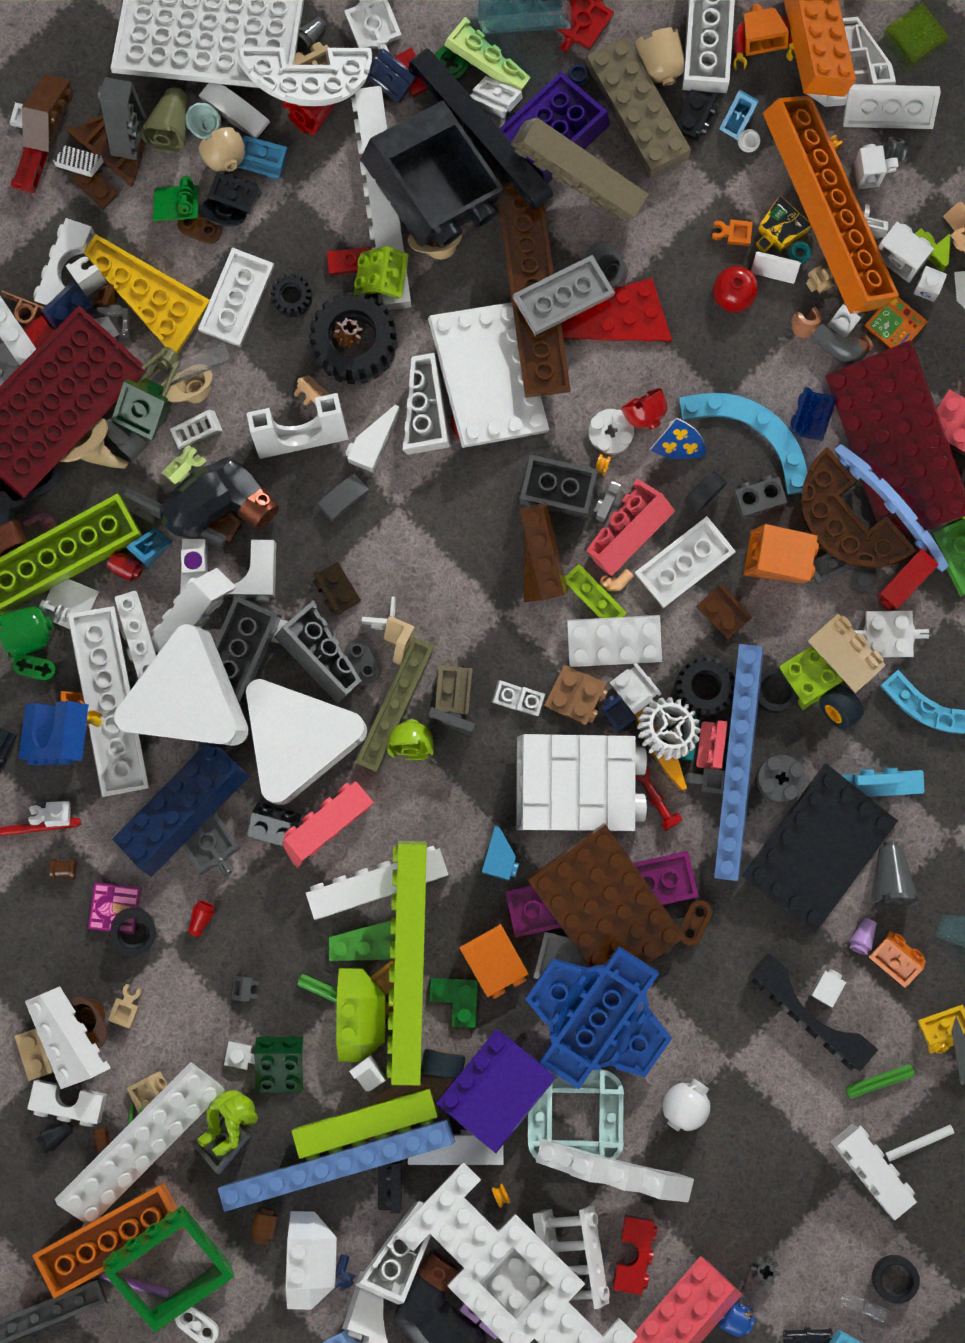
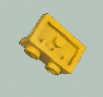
M963 1004L918 1020L930 1054L934 1052L943 1053L949 1047L954 1046L952 1028L955 1017H957L965 1036V1008Z

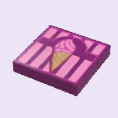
M94 882L88 929L110 932L111 922L116 914L123 909L139 908L142 888ZM137 918L125 920L120 926L119 933L135 934Z

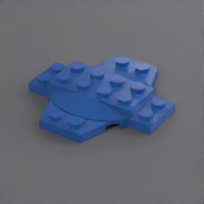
M620 946L617 947L607 963L588 968L552 958L525 999L542 1021L546 1022L549 1026L552 1043L539 1060V1064L580 1089L592 1070H601V1067L613 1066L617 1070L646 1077L672 1040L670 1033L650 1010L646 994L659 975V972Z

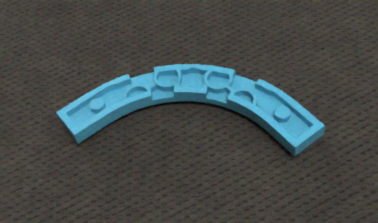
M707 393L679 397L683 421L706 417H724L742 421L758 431L770 442L779 458L787 496L802 494L803 484L807 475L804 456L792 432L774 413L759 403L732 394Z
M899 670L880 685L886 694L915 720L940 731L965 734V710L946 708L928 699Z

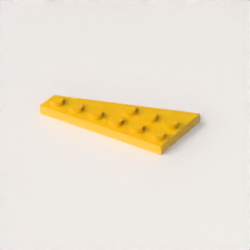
M95 234L84 250V255L88 257L93 265L98 267L108 283L114 285L115 291L165 347L173 349L178 354L204 315L210 300Z

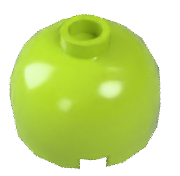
M406 720L404 723L395 726L389 734L388 754L396 758V754L408 755L409 757L405 760L428 759V754H434L433 735L426 726L417 720Z

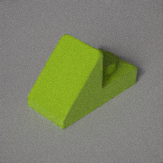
M921 228L915 235L919 238H925L930 242L931 247L934 249L928 260L938 271L943 272L949 264L950 234L936 244L933 236L929 232H924Z

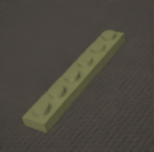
M412 638L359 753L356 764L376 773L378 772L387 752L389 734L401 722L434 650L433 645L418 638Z

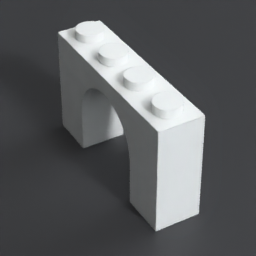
M338 393L316 397L317 416L310 422L298 426H282L275 423L270 408L248 412L247 418L250 433L259 459L349 440Z
M182 539V550L205 549L206 572L183 574L181 561L180 594L184 593L186 590L184 586L191 578L197 579L208 573V542L205 539ZM251 540L249 571L241 581L234 584L236 588L233 592L223 597H233L232 600H234L235 596L245 600L246 598H255V601L269 602V598H275L276 542L274 540Z

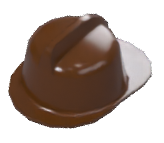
M84 997L72 998L69 1002L76 1011L74 1017L86 1027L87 1032L85 1034L91 1044L96 1043L98 1048L102 1047L107 1037L103 1006L93 999Z

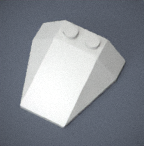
M858 17L843 18L844 24H857L844 26L856 76L854 84L895 85L896 80L892 64ZM807 94L825 107L846 104L847 94L845 97Z

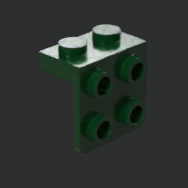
M256 1037L254 1063L255 1089L258 1093H298L303 1090V1037Z

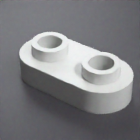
M192 1306L175 1318L177 1326L198 1343H214L219 1336L218 1325L195 1306ZM191 1313L193 1316L192 1321H186L184 1315ZM204 1328H209L212 1333L210 1336L204 1335Z

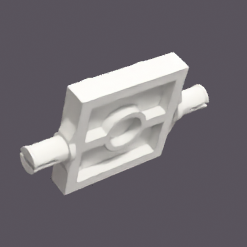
M359 0L360 3L355 7L344 10L358 48H371V50L384 48L388 51L386 45L402 38L388 0Z
M866 611L863 630H854L857 634L863 635L868 642L867 645L873 651H877L883 658L914 657L913 644L915 639H929V634H920L929 633V629H915L913 625V611Z

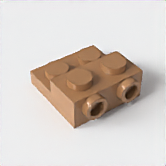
M564 664L544 706L586 727L588 722L593 723L598 713L594 709L597 702L602 703L608 690L604 688L607 683Z

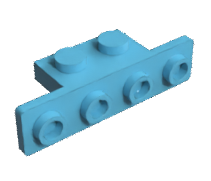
M883 768V772L874 773V769H862L860 774L842 775L868 797L924 793V773L922 770L898 771V768Z

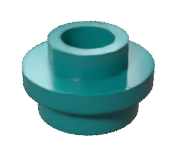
M802 241L793 243L788 251L789 258L800 262V264L806 263L811 257L810 246ZM802 250L804 255L797 256L796 251Z

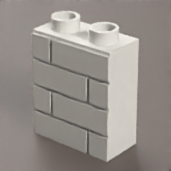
M523 734L518 736L516 830L593 831L605 823L610 831H635V822H644L647 812L645 794H635V775H645L647 754L645 747H635V736Z

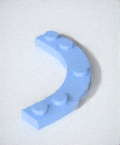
M842 444L834 450L838 460L846 469L850 470L856 479L861 478L885 501V507L891 513H896L916 540V547L919 550L923 549L939 564L936 568L943 572L949 565L927 530L924 531L916 521L918 517L883 478L879 480L866 462Z

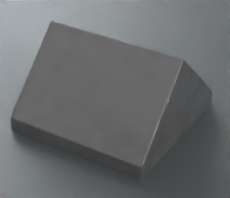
M223 1115L219 1117L221 1134L216 1135V1139L209 1143L208 1146L202 1147L198 1143L195 1147L217 1174L225 1170L253 1135L251 1131L240 1124L238 1147L231 1149L223 1156H215L212 1149L229 1137Z

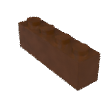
M547 503L524 507L520 510L524 526V602L542 601L564 596L569 591Z

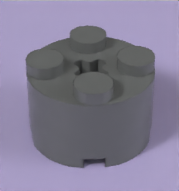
M777 755L769 758L759 767L756 774V785L759 792L766 800L773 803H786L795 799L803 791L806 782L804 767L796 759L787 755ZM783 774V779H786V782L779 785V780L775 779V777Z

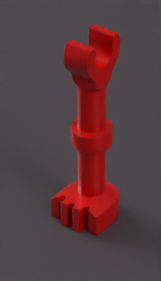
M646 766L645 775H635V780L641 782L651 798L649 800L651 805H655L664 820L661 823L663 830L667 831L680 824L683 819L679 813L671 816L663 802L662 794H658L649 777L650 770Z

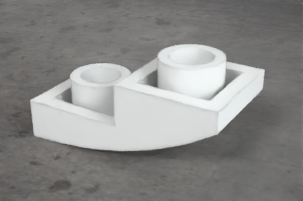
M499 680L491 703L539 716L545 694Z

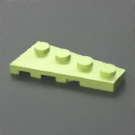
M464 17L446 39L444 46L470 62L471 65L488 74L489 77L522 91L531 77L510 58L505 59L501 54V49L496 45L491 46L484 39L485 35L479 29L475 31L470 26L471 22Z

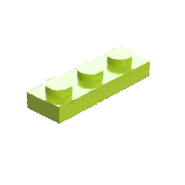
M580 564L565 576L567 585L599 618L624 617L627 614Z

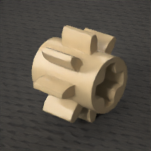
M820 265L808 273L810 279L807 280L806 284L811 292L817 290L819 294H822L834 285L832 282L834 277L830 267L825 269Z

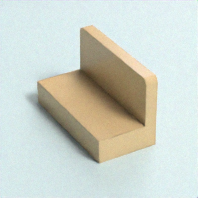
M389 616L386 622L384 639L396 644L393 662L400 665L412 641L414 626Z

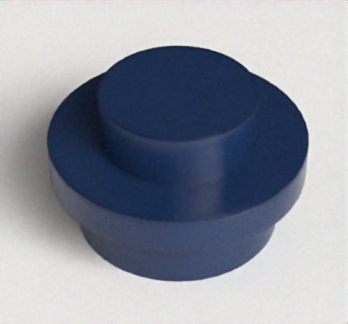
M573 65L569 68L567 77L577 86L582 87L589 80V71L583 65Z

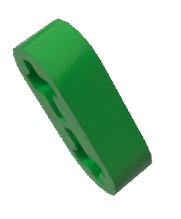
M21 655L13 660L12 666L14 671L25 677L50 681L57 674L56 665L46 659ZM26 659V663L33 665V668H24L21 671L18 663ZM46 664H49L48 668H50L52 672L51 674L47 673L46 676L43 677V673L41 671H38L37 667L45 668Z

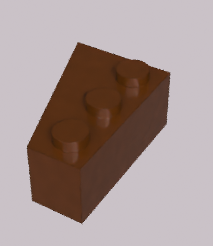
M44 74L22 106L23 147L49 152L68 104L73 99V89H70L69 79Z

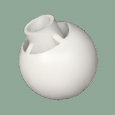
M694 1078L691 1083H678L671 1087L663 1099V1113L669 1119L667 1124L678 1132L681 1128L685 1131H691L701 1127L710 1114V1101L706 1095L709 1088Z

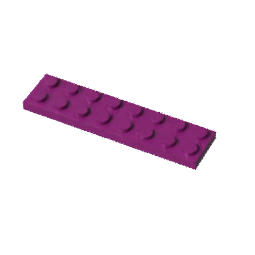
M688 851L633 863L662 905L699 897ZM532 886L505 891L515 938L561 928Z

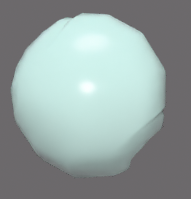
M207 103L192 105L185 115L187 129L200 139H209L212 137L210 133L221 127L219 112Z

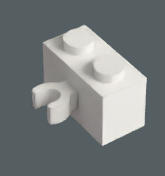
M868 144L860 148L853 163L857 190L880 187L885 174L896 172V168L899 167L897 158L885 160L883 145Z

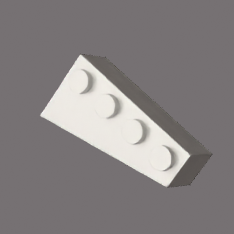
M435 353L413 356L411 358L409 398L407 399L405 439L403 441V451L407 455L452 447L439 360Z
M218 568L197 579L191 578L184 586L186 589L184 593L178 595L173 601L174 607L162 616L163 622L157 625L151 632L153 635L151 637L152 643L157 653L160 652L179 626L188 624L201 628L210 619L208 615L223 604L224 600L222 597L232 593L236 588Z
M61 987L25 1001L60 1089L85 1081L111 1069L107 1061L103 1063L97 1054L100 1050L96 1043L91 1044L85 1034L87 1029L84 1024L78 1022L74 1017L76 1011Z
M851 1124L830 1142L893 1220H896L917 1203L913 1198L915 1192L907 1183L903 1184L898 1178L900 1173L891 1163L889 1165L883 1159L884 1153L876 1144L873 1146L868 1139L870 1136L861 1125L857 1127Z
M418 1201L410 1207L354 1285L396 1304L404 1303L431 1234L412 1251L395 1233L423 1205V1202Z

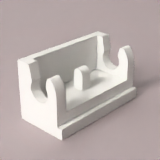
M81 257L71 265L68 263L65 266L87 297L107 282L96 265L83 270L81 268L82 264L86 263L89 259L88 257Z

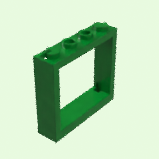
M183 1205L173 1212L170 1211L158 1223L151 1224L145 1232L138 1237L131 1238L125 1246L118 1251L111 1252L110 1256L103 1260L104 1274L154 1332H157L234 1277L232 1264ZM184 1227L215 1266L150 1310L121 1276L119 1271Z

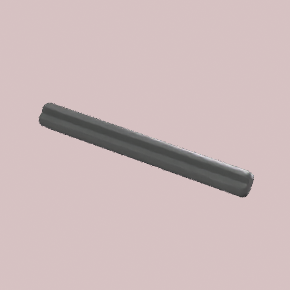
M130 488L125 490L122 497L123 501L161 519L160 508L162 504ZM209 527L199 536H196L200 539H205L206 542L218 548H222L227 540L225 535Z

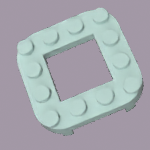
M605 1069L592 1070L580 1089L548 1070L556 1079L528 1113V1147L532 1156L537 1159L541 1140L548 1139L616 1160L621 1154L624 1145V1090L617 1076ZM552 1093H599V1141L552 1140Z

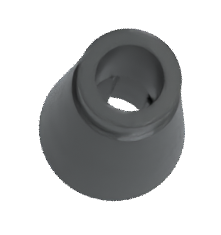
M317 17L301 27L298 34V44L303 49L311 48L327 27L326 22L321 17Z

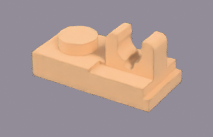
M309 375L298 379V388L294 392L295 397L300 396L303 392L306 394V399L303 402L304 405L310 404L312 401L316 404V397L330 395Z

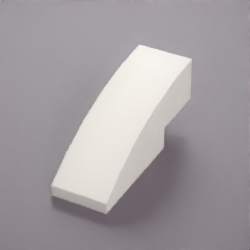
M208 83L199 94L203 103L214 107L226 121L256 139L270 123L258 110L222 84Z

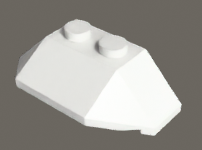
M291 1211L286 1265L287 1309L311 1310L335 1288L337 1237L316 1212Z

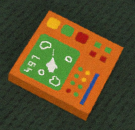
M897 297L882 309H878L863 328L890 349L906 341H912L928 321Z

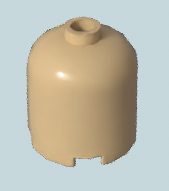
M672 27L651 32L652 37L645 40L641 36L634 43L638 57L652 82L655 84L662 83L663 86L674 84L676 82L675 79L681 76L685 69V57L678 30H672Z

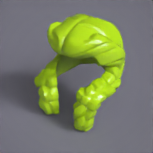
M229 1090L218 1095L215 1100L211 1101L209 1108L206 1109L208 1128L197 1139L198 1143L202 1147H206L216 1139V1135L221 1134L219 1112L225 1118L229 1134L226 1140L212 1149L215 1156H223L231 1149L238 1147L240 1124L249 1127L258 1120L253 1101L239 1091Z

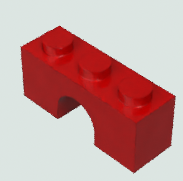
M625 1214L621 1240L634 1244L637 1247L638 1253L635 1260L631 1263L616 1262L612 1285L613 1290L642 1295L643 1289H647L649 1275L646 1274L647 1265L652 1264L653 1250H650L651 1240H656L658 1227L654 1226L653 1219Z

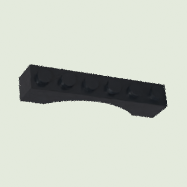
M767 954L750 973V976L754 978L751 981L753 985L760 991L765 988L771 994L769 997L771 1001L778 1007L783 1004L789 1010L787 1015L796 1023L801 1020L807 1026L805 1031L814 1039L819 1036L825 1042L822 1046L832 1055L837 1052L843 1058L840 1062L850 1071L853 1069L861 1071L878 1051L861 1034L834 1030L811 1016L795 995L790 981L789 970L771 954Z

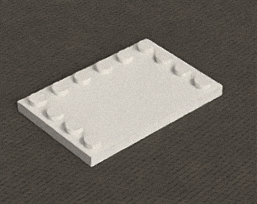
M512 302L429 316L428 321L462 448L542 434L549 431L541 396L525 398Z

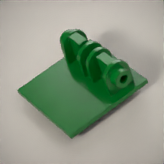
M183 176L179 181L180 186L154 188L153 221L198 218L199 185H194L189 176Z

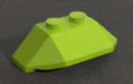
M339 968L336 1031L338 1062H362L385 1042L386 994L367 975L364 969Z

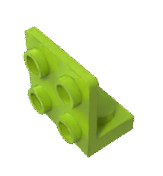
M389 246L361 252L358 259L357 277L354 282V296L358 297L359 293L369 295L379 292L395 299L402 298L409 254Z
M813 646L779 667L799 697L798 704L802 710L819 701L821 696L839 684L842 685L844 682Z

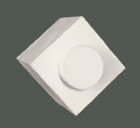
M925 266L913 294L934 302L941 291L947 274Z
M832 969L828 972L822 970L809 995L825 1005L833 1007L846 982L841 980L842 975Z

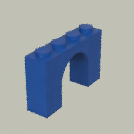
M71 701L56 702V706L39 703L25 704L19 759L27 760L28 765L37 766L73 765V761H82L89 704Z

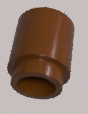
M261 1207V1210L255 1211L250 1232L252 1235L251 1241L264 1245L270 1244L271 1239L274 1238L279 1217L277 1214H274V1209Z

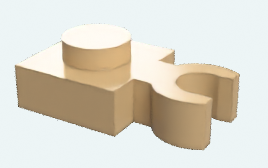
M126 984L123 988L124 998L123 1000L116 998L108 1021L131 1029L140 1007L134 1004V1001L141 996L142 989L138 988L136 994L132 996L129 994L130 984Z

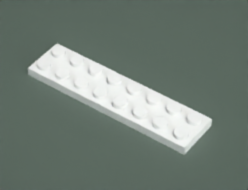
M112 606L70 613L67 616L85 704H89L88 712L95 710L103 714L100 718L103 722L99 727L89 724L101 795L106 797L148 789L139 734L122 731L118 728L114 719L116 709L130 692L115 608Z
M190 1062L55 1198L57 1205L85 1224L98 1219L209 1107L211 1101L215 1100L218 1095L225 1091L223 1086Z

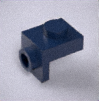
M612 695L602 702L604 707L601 708V712L617 733L636 720L620 695L616 698Z

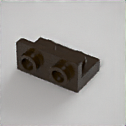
M338 562L319 573L317 571L313 573L316 579L312 582L319 593L324 591L327 596L324 602L330 612L335 610L337 615L361 602Z

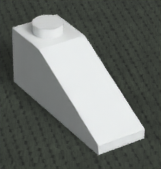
M394 405L357 436L354 443L349 444L346 455L350 464L372 473L375 472L399 416V406Z

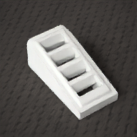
M207 410L170 428L179 450L187 445H192L223 432L213 410ZM206 419H208V421H209V423H210V425H211V428H210V429L208 428V425H207V423H206ZM199 422L201 423V426L204 430V432L200 433V430L197 425V423ZM189 426H192L193 431L195 433L194 437L191 436V433L188 428ZM179 430H184L187 437L186 441H183Z

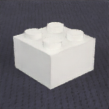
M896 222L881 241L878 249L885 265L910 283L925 264L934 248L931 247L928 240L922 237L919 238L912 233L913 231L909 226Z

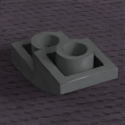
M354 473L329 492L317 506L331 521H334L349 511L352 504L367 495L369 489Z

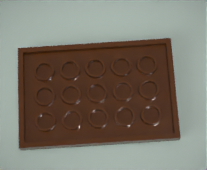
M605 823L527 878L589 967L607 963L618 946L648 965L685 938Z

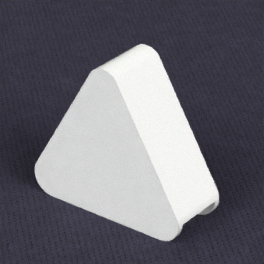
M188 624L181 625L175 630L118 706L114 715L118 728L130 733L232 746L241 744L248 736L247 722L211 633L205 629Z
M256 679L247 686L246 697L261 792L273 804L285 805L291 802L366 738V724L357 713L262 679Z

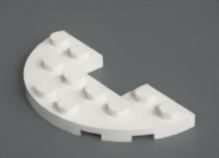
M238 47L237 52L243 70L259 88L271 96L299 106H326L349 98L365 83L372 62L371 48H327L326 57L328 65H286L283 48Z

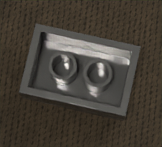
M530 454L520 496V504L532 506L546 502L548 511L587 519L598 470Z

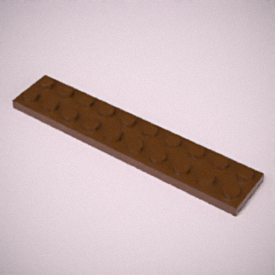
M509 182L500 183L504 191L497 201L525 398L568 393L571 391L561 323L534 335L512 298L514 293L554 274L544 204L534 210Z

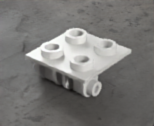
M68 579L51 588L46 601L42 600L39 608L42 609L45 617H51L52 622L70 629L67 615L92 610L99 591Z

